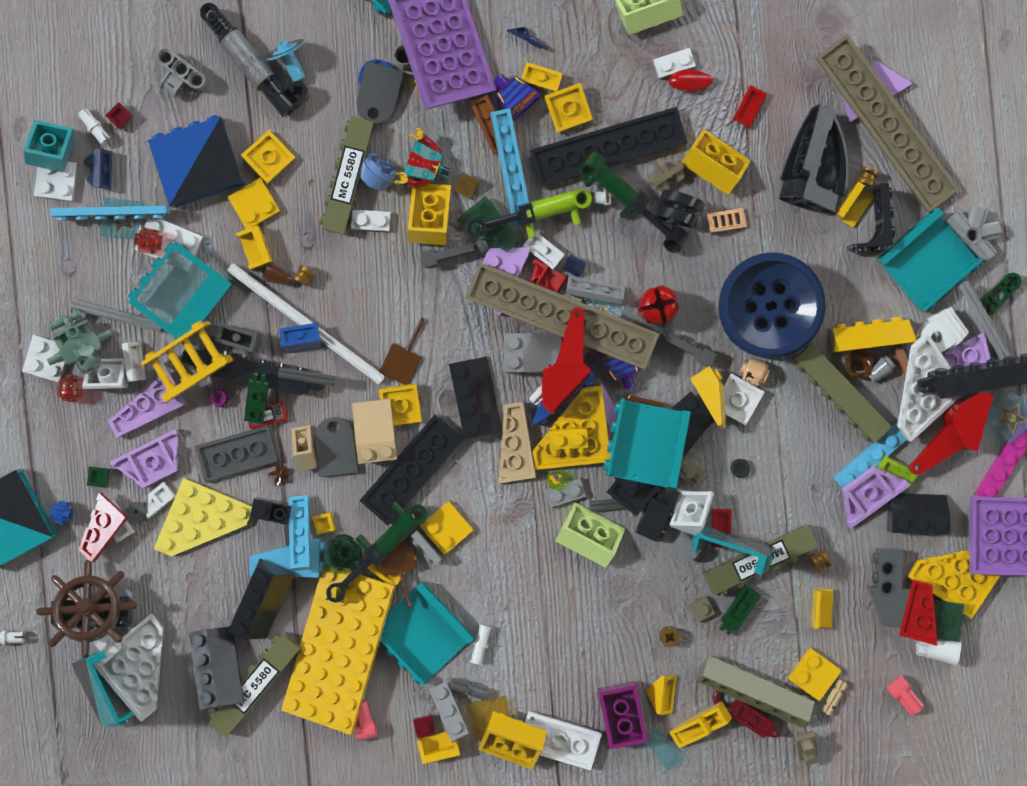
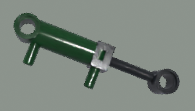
M597 152L590 153L581 166V173L584 177L588 178L584 181L585 186L590 187L593 183L597 182L625 207L620 212L621 218L625 219L629 216L633 220L641 213L665 235V240L663 241L665 249L671 253L680 252L688 238L686 230L679 226L672 227L670 230L646 208L651 199L643 191L636 192L606 165L603 155Z
M394 501L391 507L401 517L372 545L362 535L356 538V541L366 550L363 554L367 558L341 583L329 585L326 591L327 598L335 603L342 601L347 591L346 588L372 563L377 567L425 521L427 510L424 506L419 504L413 505L406 511L397 501ZM414 509L422 511L423 516L421 519L416 520L412 517ZM333 587L341 589L342 594L339 598L331 596L330 591Z

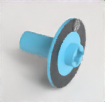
M304 39L291 42L286 40L276 45L277 48L268 53L266 60L282 57L292 80L302 79L305 77V74L296 58L294 50L305 43Z

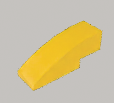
M719 702L681 723L669 733L678 748H681L727 725L732 717L723 702Z

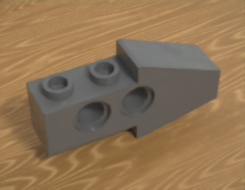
M876 548V552L873 553L875 572L873 571L872 582L875 583V586H867L880 623L885 627H901L910 593L909 588L902 587L903 550L899 548ZM889 563L891 569L888 573H884L883 566ZM889 582V591L883 592L882 586Z

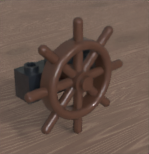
M86 560L84 563V576L65 583L57 575H53L51 581L60 590L54 601H52L51 607L38 608L36 610V614L39 616L51 615V624L59 630L49 640L48 645L54 647L66 636L73 641L81 642V657L86 659L89 656V642L99 640L107 634L115 642H122V636L113 628L115 626L124 627L126 624H131L133 621V610L137 608V603L133 602L129 596L119 597L113 588L124 577V572L118 571L107 582L100 577L92 576V562ZM91 586L100 587L101 589L91 598ZM83 587V599L74 592ZM76 613L71 619H69L70 614ZM90 626H95L97 629L90 631ZM76 627L77 629H82V632H76L71 629Z

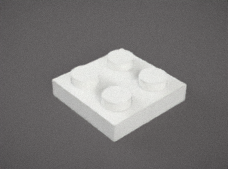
M68 162L64 172L38 167L34 196L74 202L79 164Z
M33 335L22 372L61 382L66 367L64 362L49 366L46 360L59 352L55 341Z
M730 373L724 383L725 415L746 425L762 398L764 391Z

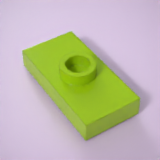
M887 455L883 457L877 466L882 470L907 480L910 485L913 484L918 476L912 474L909 471V467Z

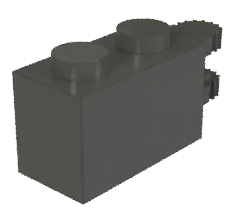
M220 323V326L211 324L204 329L207 335L216 337L215 342L256 353L261 334Z

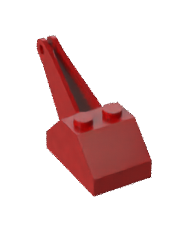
M579 307L573 308L570 312L556 363L552 366L549 364L542 371V406L552 415L560 409L592 374L591 369L584 364V312ZM576 312L580 313L579 317L575 316Z
M978 392L967 394L956 400L943 412L944 426L909 464V471L912 474L920 475L961 449L978 451L994 395Z

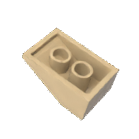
M391 399L352 403L358 463L396 460L398 450Z

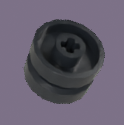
M663 189L660 201L665 205L657 207L655 216L673 225L695 228L698 218L693 213L700 212L703 201L685 193Z

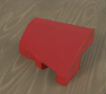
M534 258L532 260L533 274L530 282L559 293L568 278Z

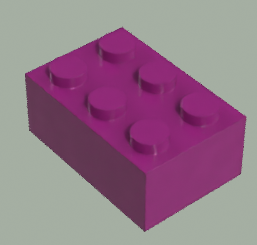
M635 681L597 688L609 748L615 749L648 742Z

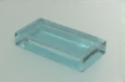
M659 727L647 736L648 742L645 743L666 770H669L682 760Z

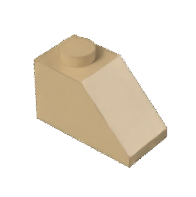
M311 426L291 428L293 458L298 471L317 468Z

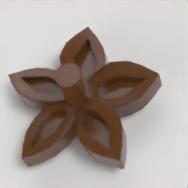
M277 463L275 471L268 473L271 478H275V486L279 485L281 481L289 483V479L285 475L290 472V468L282 470L281 465Z

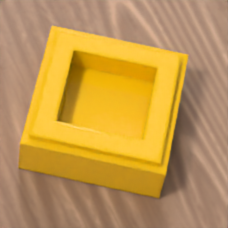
M331 512L312 517L316 535L336 531Z

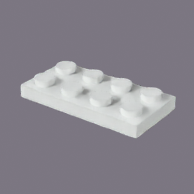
M528 710L525 723L548 731L540 754L541 756L587 770L592 769L602 732Z

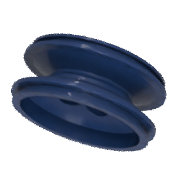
M776 252L758 254L737 265L725 280L718 303L721 325L729 339L746 353L761 358L788 356L808 345L818 333L823 323L826 309L824 290L813 270L804 262L791 255ZM776 284L784 286L785 291L783 294H777L774 291ZM758 285H762L765 288V294L762 296L755 293V287ZM787 300L795 302L794 310L786 309L785 302ZM750 302L755 303L757 307L754 313H749L746 310V305ZM774 302L776 309L768 311L765 306L766 303ZM783 317L786 319L787 324L784 328L777 326V318ZM763 318L767 321L765 329H760L757 326L758 319Z

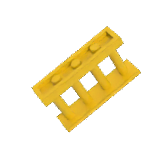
M198 321L191 326L192 330L158 352L152 351L144 356L146 359L141 362V365L144 366L151 363L166 387V393L161 395L164 402L173 400L233 361L230 354L225 356L219 354L204 330L211 325L209 321L203 323ZM197 333L213 358V363L208 366L202 362L189 341V338ZM181 343L197 367V373L193 376L187 373L173 350ZM164 354L168 355L182 378L180 379L182 383L177 386L171 382L158 361V358Z

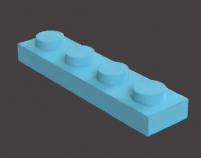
M308 495L289 497V505L292 506L289 518L291 571L311 569Z

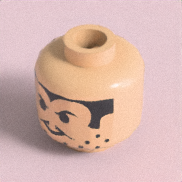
M751 358L749 362H744L740 372L743 373L744 381L759 386L761 383L765 384L770 370L766 363Z

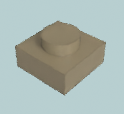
M706 596L689 604L698 623L715 614Z

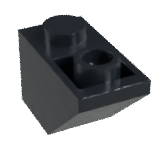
M256 497L253 499L250 518L288 525L292 506Z

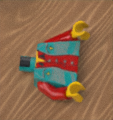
M413 127L417 131V135L409 134V137L418 141L415 140L404 172L396 173V175L401 177V180H396L394 183L404 184L417 189L435 183L437 175L448 179L451 168L441 164L443 155L439 147L431 138L423 134L422 129Z

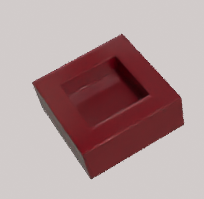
M119 102L105 115L119 130L134 117Z
M432 714L413 718L417 738L436 734Z

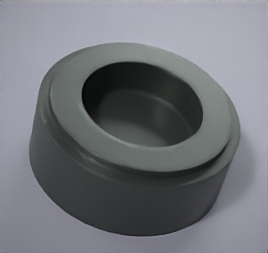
M735 459L731 463L730 471L735 477L743 478L749 474L750 465L744 459Z

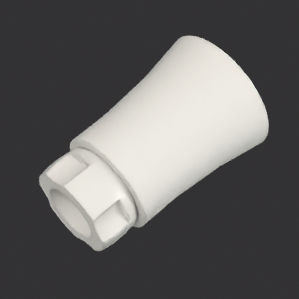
M937 639V646L917 641L916 655L925 656V658L938 660L953 666L958 665L961 653V640Z

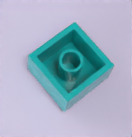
M34 120L23 150L25 163L64 172L75 143L73 128Z

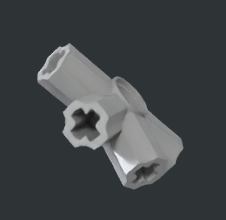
M970 206L967 218L959 209H956L946 218V223L957 233L964 244L968 245L979 258L983 259V263L991 259L997 250L988 240L1001 237L1002 230L998 221L984 224L988 212L985 208ZM969 231H972L974 234L972 241L968 239Z

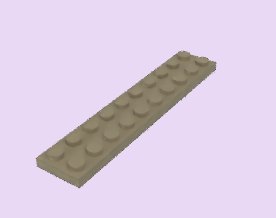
M845 34L815 57L927 213L959 190L958 186L848 34Z
M479 262L465 297L468 300L561 337H564L571 310L579 307L584 312V346L644 370L659 337L657 332ZM576 312L575 316L579 317L580 313Z

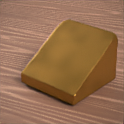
M462 172L454 191L471 199L480 181Z

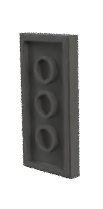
M270 425L195 446L205 483L280 461Z

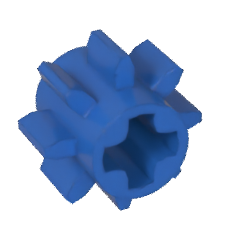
M58 501V504L52 505L50 518H54L53 523L65 525L66 521H71L74 509L69 507V502Z

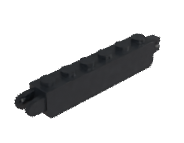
M203 347V350L197 349L196 352L204 364L208 366L213 363V358L206 347ZM184 350L181 362L194 366V370L197 373L196 365L188 352ZM222 351V355L230 354L233 361L210 375L248 384L249 379L253 378L254 372H259L258 380H261L262 373H266V381H269L270 389L298 395H306L310 389L321 391L325 388L323 384L279 378V368H290L288 364L279 363L278 366L271 365L269 360L260 359L259 362L252 361V357L245 355L237 358L233 357L234 353ZM297 367V370L309 371L307 368Z
M1027 353L1020 354V357L1006 356L1003 357V360L988 359L986 363L971 362L968 366L954 365L951 369L936 368L933 372H927V377L917 380V390L921 393H930L940 399L1027 384Z

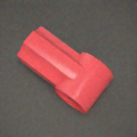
M901 675L886 687L889 693L901 703L911 716L921 711L924 706Z
M367 700L362 701L355 726L358 741L378 737L376 724L372 720Z

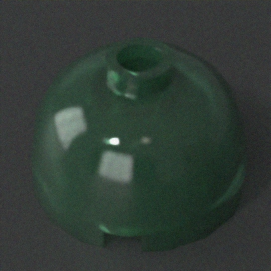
M346 534L337 535L329 540L323 549V560L327 568L338 574L353 571L362 561L363 554L359 543L356 544L353 540L354 538Z

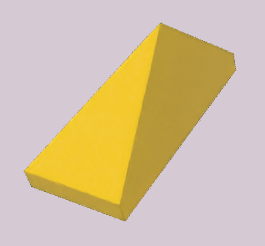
M675 675L661 676L645 690L656 713L659 715L672 714L677 679Z

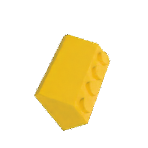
M902 316L891 318V322H884L883 319L872 320V324L865 325L864 321L854 322L852 327H846L845 324L834 325V329L829 330L831 352L916 342L909 319L903 320Z

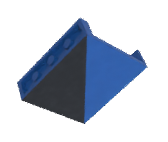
M210 116L207 118V121L201 123L200 121H194L188 124L189 127L183 129L176 127L171 129L170 133L164 135L163 133H158L148 140L170 207L175 208L245 185L223 123L225 120L221 116Z

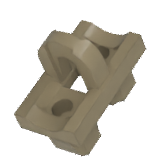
M658 158L655 160V164L659 172L648 178V180L660 192L663 189L668 190L670 188L666 181L672 176L675 182H680L685 178L682 170L684 166L677 160L666 166L663 160Z
M683 455L679 476L692 486L695 484L701 486L707 478L703 475L704 471Z
M801 731L797 733L795 741L799 761L804 760L806 766L816 764L818 752L814 731Z

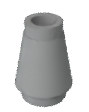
M886 355L884 358L881 357L868 376L875 383L893 373L896 366Z

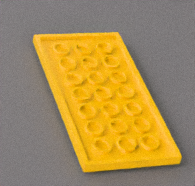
M324 563V573H321L301 640V649L297 654L281 711L352 735L396 586L360 574L346 588L347 591L342 601L331 602L326 595L329 585L341 583L352 571ZM333 587L330 594L333 598H339L342 591L339 587Z

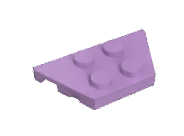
M878 61L870 65L892 96L912 84L909 80ZM844 99L847 113L846 122L848 124L858 117Z
M489 248L482 263L519 277L531 248ZM494 310L498 315L502 314L501 312Z
M174 429L110 461V464L118 468L124 475L134 480L142 488L177 472L178 429Z
M872 466L843 487L846 521L849 528H853L911 486L910 483L901 477Z

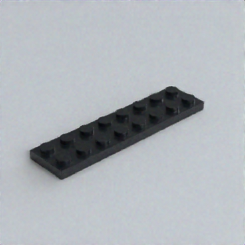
M673 107L530 150L540 188L582 176L581 166L592 152L603 155L606 165L612 167L687 145L688 142L678 109Z

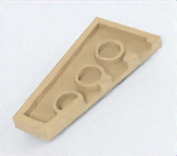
M524 402L504 405L498 483L536 478Z

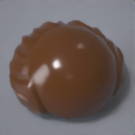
M865 349L851 351L845 358L847 374L853 378H861L870 374L874 364L873 356Z

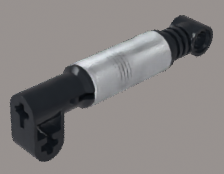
M213 3L202 5L200 16L208 27L211 28L212 32L217 35L218 43L244 75H246L255 89L265 95L282 118L291 114L309 98V90L301 81H295L284 89L276 80L275 73H273L263 58L256 52L237 27L230 25V22L227 21V18L224 17L219 8ZM214 10L215 16L213 18H207L206 15L208 11ZM297 88L303 93L301 96L296 94L295 90ZM290 91L297 98V102L294 103L288 95Z

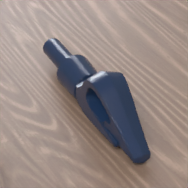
M526 27L506 30L535 47L539 46L547 51L549 49V46L540 42L538 38L530 36L529 30ZM517 30H525V34L518 33Z

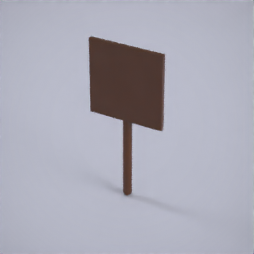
M421 317L406 349L392 343L379 370L381 374L404 385L410 383L422 357L409 350L424 321L423 317Z
M407 537L381 563L385 577L397 573L400 574L407 604L411 608L412 604L403 572L417 567L410 541Z

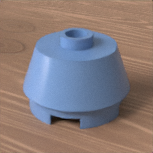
M370 153L363 160L360 177L370 188L383 191L397 180L396 173L399 172L395 171L397 167L386 158L383 161L376 158L377 154Z

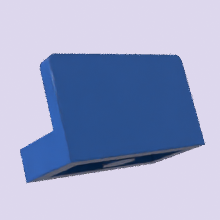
M318 323L279 328L281 347L284 353L322 348Z

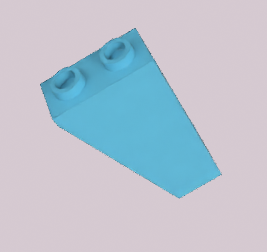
M322 537L310 539L311 569L292 571L295 573L294 577L319 578L321 573H324V561H321V554L325 552V542H322ZM290 545L250 556L249 576H252L260 558L291 571Z

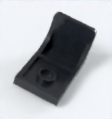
M880 183L873 188L875 232L869 242L855 243L847 246V250H852V254L864 253L868 249H871V252H882L887 250V247L893 245L895 228L892 226L891 218L894 217L893 207H890V199H892L893 193L889 183Z

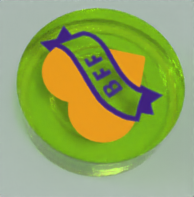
M560 470L549 473L547 476L549 487L554 490L563 488L567 483L565 473Z

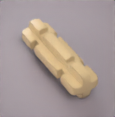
M839 679L837 681L836 688H833L826 700L827 704H824L821 709L826 715H832L833 708L837 706L843 695L842 692L848 687V684L843 680Z

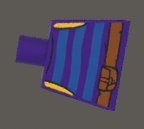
M500 74L494 80L500 88L496 93V97L504 109L510 108L513 122L540 98V94L517 76H514L509 81L503 74Z
M604 353L598 355L599 360L613 382L621 380L625 390L636 386L632 375L639 372V367Z

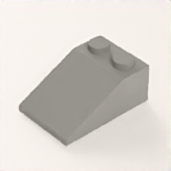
M504 333V372H542L549 364L552 366L556 363L561 347V336L556 334Z

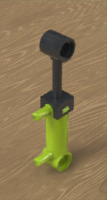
M574 189L530 203L526 202L515 205L516 212L487 221L478 218L468 219L464 223V231L468 236L480 238L485 234L487 228L518 220L519 225L526 226L528 238H534L536 235L533 222L569 211L573 225L577 226L581 224L578 209L588 207L592 202V195L586 189ZM582 193L584 200L579 204L577 196ZM476 222L479 225V230L473 233L471 225Z

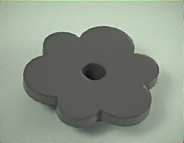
M131 502L129 507L125 509V514L129 517L130 522L136 521L141 523L144 521L147 510L144 509L145 505L143 502Z

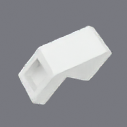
M108 634L92 642L100 651L104 650L107 658L101 660L104 664L117 654L122 647L120 643L115 642Z

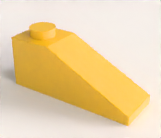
M709 366L690 379L717 425L721 429H725L724 385L721 382L723 377L718 369L714 370Z

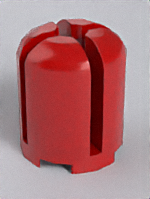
M663 285L649 288L639 299L638 313L648 324L663 325L677 315L679 302L676 303L675 299L678 297L673 290ZM658 301V304H662L661 311L656 308L652 309L651 305Z

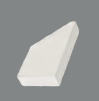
M166 482L161 483L148 494V511L146 515L148 519L176 496Z

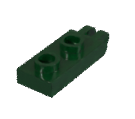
M254 372L253 378H250L248 383L244 421L263 424L269 381H266V373H262L261 380H258L259 372Z
M744 584L720 621L723 623L719 629L724 631L728 625L727 635H730L733 630L737 631L761 595Z

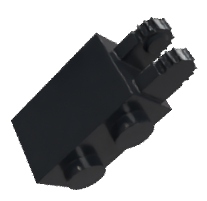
M660 487L656 498L649 500L635 529L637 534L655 542H658V539L662 540L666 532L664 528L666 521L670 522L674 511H671L673 508L671 505L676 496V491L673 490L670 493L667 503L661 502L666 487Z

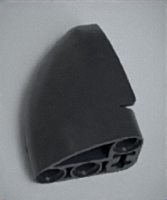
M818 104L809 111L791 147L780 177L783 185L779 199L810 211L837 215L841 198L846 195L848 186L847 148L834 112L830 108Z

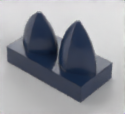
M94 149V152L83 160L88 166L94 168L93 173L86 180L93 188L111 190L112 151Z

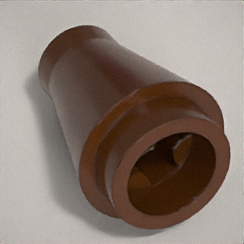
M268 264L262 278L266 279V282L289 286L292 275H289L274 264Z

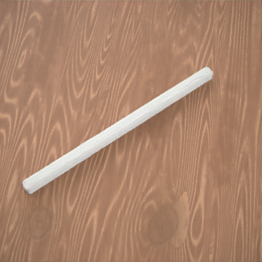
M230 265L227 271L298 325L313 323L237 265ZM319 327L322 343L377 384L384 380L383 374Z

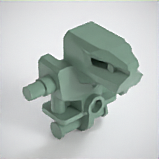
M78 309L67 316H60V319L52 323H47L51 332L61 326L65 327V330L53 335L51 338L52 341H55L59 352L46 359L49 366L62 361L65 366H70L75 362L82 374L98 368L101 360L97 352L101 349L100 343L112 337L110 331L107 330L98 334L92 333L88 326V320L71 326L70 322L82 318Z

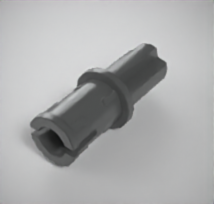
M452 678L449 684L450 689L483 701L488 692V689L473 685L471 681L468 683L457 678Z

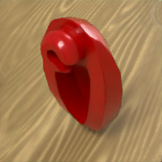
M692 69L677 71L669 79L671 87L685 92L704 89L713 82V77L709 74Z

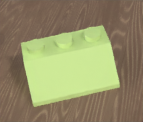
M615 0L621 20L629 35L683 16L680 0Z
M575 502L555 542L606 568L617 551L625 528Z

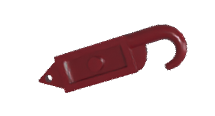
M717 690L714 692V704L722 702L719 699V695L722 692ZM734 700L729 706L723 703L734 720L762 738L780 737L773 724L774 721L747 703L740 700Z

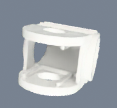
M949 307L928 317V321L918 328L915 337L917 341L924 334H928L931 337L932 333H935L936 341L934 343L940 352H943L946 349L951 350L958 345L969 331L953 308Z

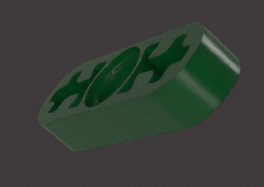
M1008 273L1004 275L980 299L982 305H986L990 301L994 303L987 307V314L989 316L1021 286L1022 279L1019 274ZM1008 278H1015V285H1010L1007 288L1001 286V284L1006 286L1010 282ZM997 289L1003 293L1001 300H996L993 297V293Z

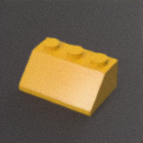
M703 129L681 163L687 169L692 170L701 176L702 179L729 195L751 160Z
M493 711L478 750L532 770L542 752L548 731L526 724L521 720L510 718L503 713Z

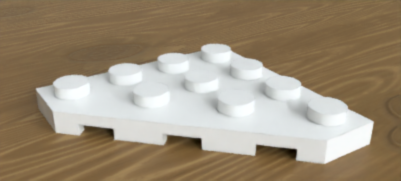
M924 334L911 345L897 424L903 436L910 442L961 397L955 396L940 399L930 393H921L917 390V380L927 377V372H933L936 368L951 369L928 334Z
M152 613L123 637L122 642H120L122 647L117 654L105 664L102 661L93 664L129 709L134 712L140 722L146 719L158 707L164 627Z

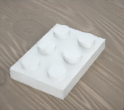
M149 215L135 250L156 259L158 257L162 259L166 254L163 250L169 242L174 243L178 241L180 245L196 256L204 237L165 220L154 219L153 215ZM153 238L155 239V245H154V246H153V243H152ZM174 250L165 261L187 272H190L193 264L177 250Z

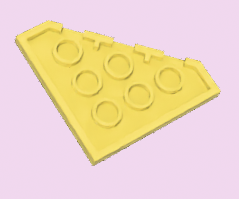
M183 478L154 549L173 556L244 527L249 523L252 506Z

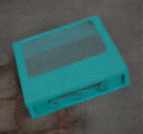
M170 241L163 250L166 254L162 259L158 257L152 264L154 267L150 274L146 272L140 279V282H142L141 286L138 289L134 287L129 293L128 297L130 300L128 303L174 338L178 339L192 330L191 326L198 321L203 322L232 283L180 245L178 241L174 243Z

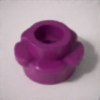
M224 389L213 390L210 396L211 403L216 407H223L229 401L227 391Z

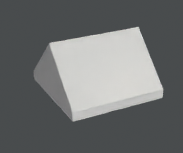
M124 358L100 359L99 367L85 374L82 385L83 389L128 388Z
M680 491L670 526L692 535H697L704 528L714 493L712 491Z

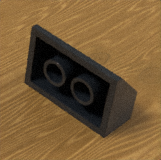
M900 493L888 501V532L950 535L951 515L946 495Z

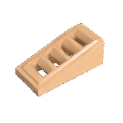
M744 208L705 215L709 234L747 227ZM736 213H739L741 224H737ZM728 215L732 216L733 225L729 224ZM721 216H724L726 226L722 227ZM714 217H717V228H715Z

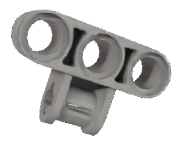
M164 48L157 53V61L168 70L160 80L158 87L160 89L164 88L172 94L171 97H178L186 85L197 92L207 89V78L174 52ZM166 55H171V60L168 63H163V58ZM186 66L187 71L182 75L179 74V68ZM201 77L202 83L199 86H195L194 80Z

